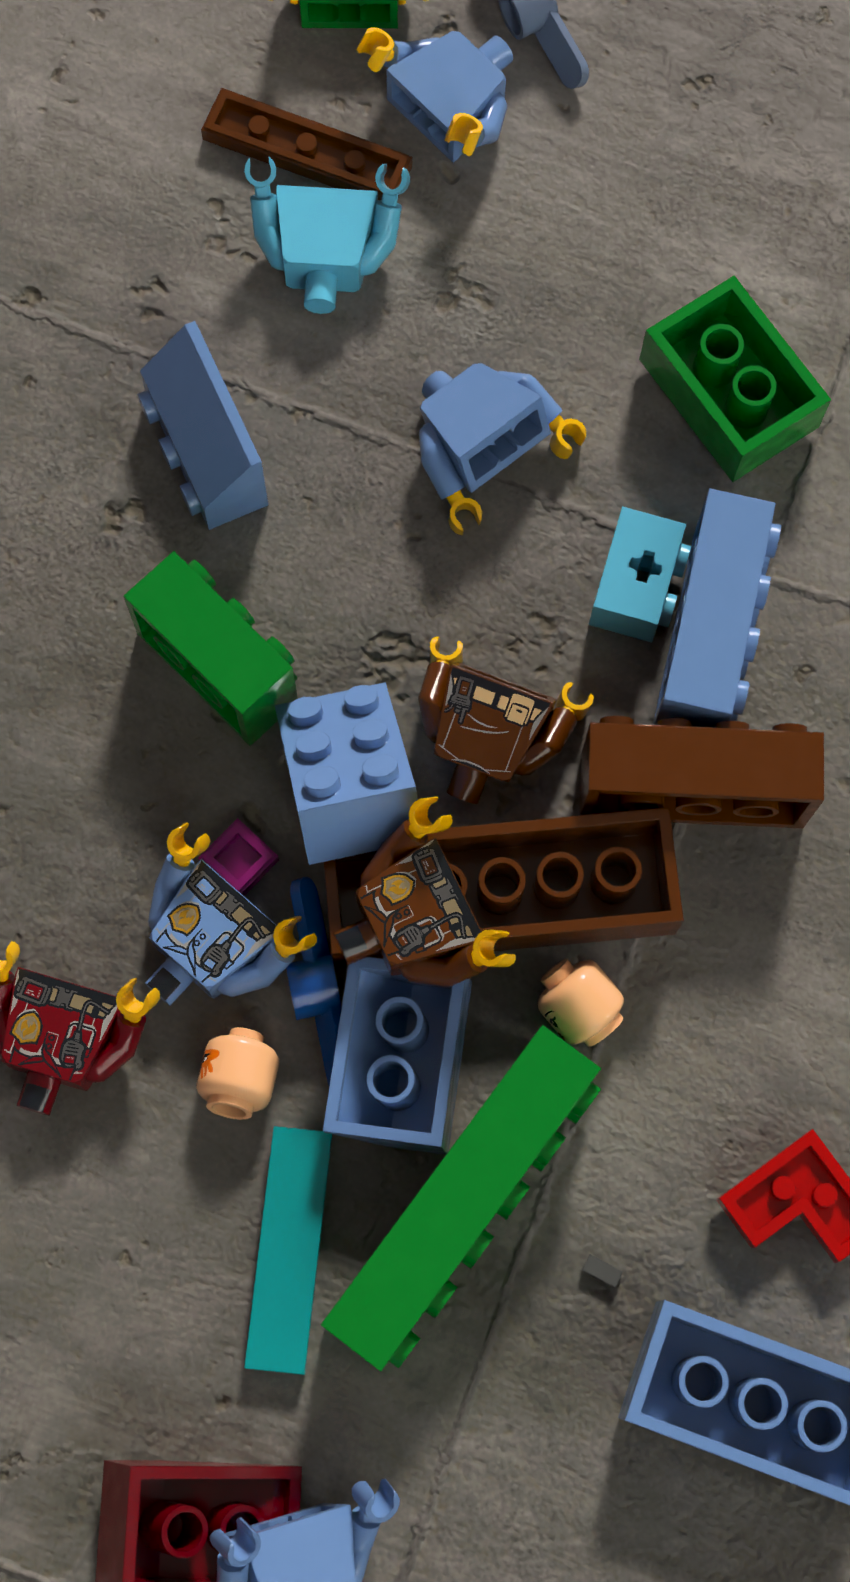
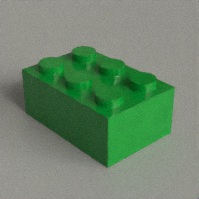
M735 276L730 277L651 326L645 332L639 357L640 362L732 482L819 428L831 402V398Z
M173 551L123 596L137 634L251 746L278 721L275 705L298 699L295 684L297 676L291 666L295 660L280 641L273 636L266 641L251 627L255 624V620L239 601L231 598L226 602L213 589L216 586L215 580L199 562L193 559L187 564Z

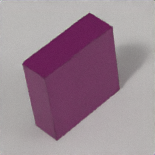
M238 818L198 857L199 861L202 859L243 896L279 861L278 855Z

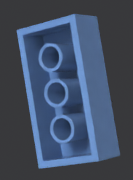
M709 488L693 534L653 725H657V722L662 719L680 718L691 721L692 727L715 728L716 723L737 721L738 715H742L749 689V682L743 681L748 663L753 662L760 635V629L754 627L759 610H763L771 581V577L766 576L770 558L775 556L781 532V525L772 523L775 502Z
M666 1300L657 1301L618 1419L850 1506V1369Z

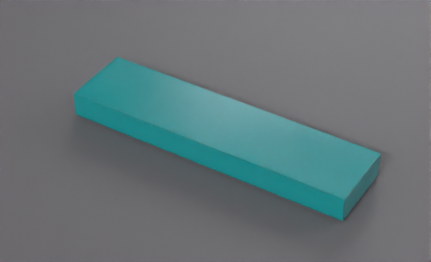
M274 1126L245 1369L301 1375L306 1373L333 1134Z

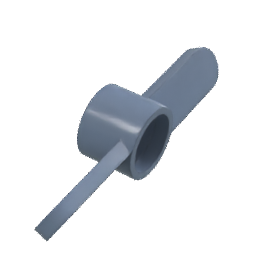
M498 0L503 20L510 33L518 40L535 34L559 78L567 88H579L586 84L589 77L588 64L561 19L556 0Z

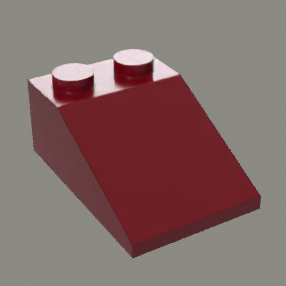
M104 1460L95 1582H216L217 1556L219 1552L210 1542L211 1533L217 1529H221L224 1533L237 1530L236 1520L240 1517L249 1525H253L299 1511L302 1466L166 1460Z

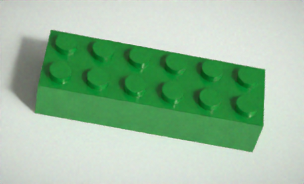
M542 1025L321 1323V1326L380 1372L388 1362L399 1369L421 1339L411 1330L425 1312L434 1319L437 1317L458 1288L449 1281L451 1275L461 1262L470 1269L474 1266L494 1238L492 1234L485 1230L496 1214L505 1220L508 1219L530 1188L529 1185L521 1180L531 1166L540 1172L543 1171L566 1139L564 1135L557 1131L566 1118L576 1125L601 1091V1088L593 1083L601 1068Z

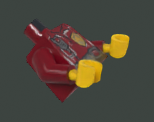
M11 941L6 948V960H0L1 1062L11 1069L27 1073L16 1106L50 1116L60 1084L88 1091L93 1082L105 1081L133 1058L146 1023L145 1014L158 1003L160 992L157 988H153L147 994L143 1003L138 1001L133 994V987L137 982V978L127 982L118 991L117 996L20 967L17 968L14 976L10 969L19 958L20 948L16 942Z

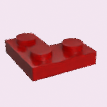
M813 1129L716 1199L751 1249L757 1247L799 1215L834 1263H838L850 1255V1178Z

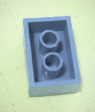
M386 682L370 686L359 685L346 691L317 697H301L292 702L275 705L309 865L377 851L381 844L404 821L409 819L410 807L418 800L415 782Z

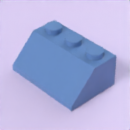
M195 321L185 324L140 370L145 391L138 393L137 396L149 424L159 421L165 437L158 439V442L170 470L180 467L187 483L179 485L190 514L194 516L201 513L210 530L268 506L262 461Z
M365 957L348 965L324 1118V1133L392 1148L444 1155L449 1152L472 987L470 978L453 986L445 987L413 983L408 981L402 974L391 976L384 960L380 958Z

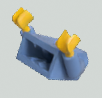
M371 27L366 30L356 50L358 53L371 55L367 64L373 72L380 71L383 66L389 67L386 69L387 100L447 158L454 163L463 153L471 156L475 148L494 143L498 140L507 111L505 100L506 78L501 70L513 61L512 51L501 37L495 35L481 47L476 48L461 32L451 31L441 38L433 37L403 42L393 40L387 32L379 28Z
M482 363L471 365L454 379L444 371H436L423 384L422 394L426 399L420 406L425 422L419 431L421 461L440 499L447 498L451 506L449 525L456 534L463 535L464 532L461 523L455 516L458 511H471L478 525H480L482 519L481 506L476 500L465 498L461 492L462 488L466 487L471 493L550 435L551 430L553 435L550 438V448L554 455L561 459H568L573 453L570 444L563 439V434L571 436L580 446L586 439V428L583 423L572 418L564 420L560 416L562 408L538 380L530 374L507 371L497 372Z

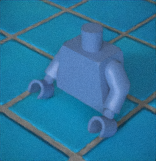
M386 1479L380 1481L376 1494H374V1491L366 1481H359L352 1488V1497L358 1505L352 1511L349 1504L322 1503L253 1525H249L240 1517L236 1520L237 1530L224 1533L221 1529H217L210 1535L211 1544L219 1552L217 1556L216 1582H362L380 1524L392 1518L397 1512L400 1498Z

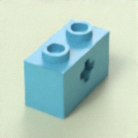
M622 506L589 625L651 643L658 625L669 627L677 595L667 593L672 575L683 577L691 549L690 545L681 543L686 527L685 523ZM638 570L649 573L647 583L636 580Z

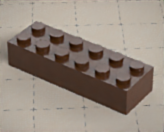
M669 808L450 827L443 832L427 834V841L437 838L481 931L491 929L509 932L507 937H502L496 941L494 951L675 935L684 922ZM377 851L324 862L331 951L334 966H344L347 963L333 933L364 919L358 907L355 892L360 888L361 874ZM379 951L367 956L383 959Z

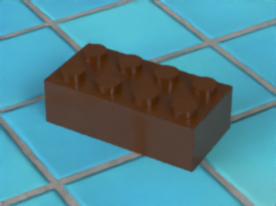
M606 716L600 719V723L590 722L581 752L579 816L669 808L671 823L803 829L824 801V732H807V727L801 724L785 723L773 726L772 730L749 729V724L741 721H723L716 723L715 728L692 727L691 721L680 718L662 719L657 722V725L634 724V719L626 716Z

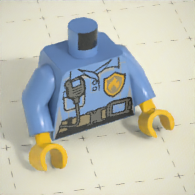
M188 822L175 828L168 835L167 848L170 854L166 857L156 880L148 918V924L152 931L149 939L154 947L167 959L145 984L151 990L157 988L160 992V998L169 1006L192 982L213 999L220 994L235 997L266 988L294 960L296 953L312 948L317 942L315 933L305 936L299 942L295 939L293 928L296 923L301 921V916L283 920L276 925L202 859L194 865L192 859L207 850L210 845V838L205 833L196 840L194 848L189 847L184 840V833L189 826Z

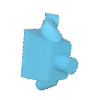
M268 157L271 174L267 180L260 182L254 180L251 176L249 158L245 164L244 173L246 179L250 184L254 185L255 195L250 197L254 237L271 267L285 272L286 286L293 289H305V309L318 314L331 313L336 307L337 291L356 292L360 290L363 277L375 273L394 250L402 205L397 203L398 195L408 189L410 184L408 170L403 167L400 185L395 189H390L384 181L387 164H382L378 168L375 182L380 191L383 192L382 200H378L377 191L288 185H277L276 194L271 193L270 184L276 177L277 169L274 161Z

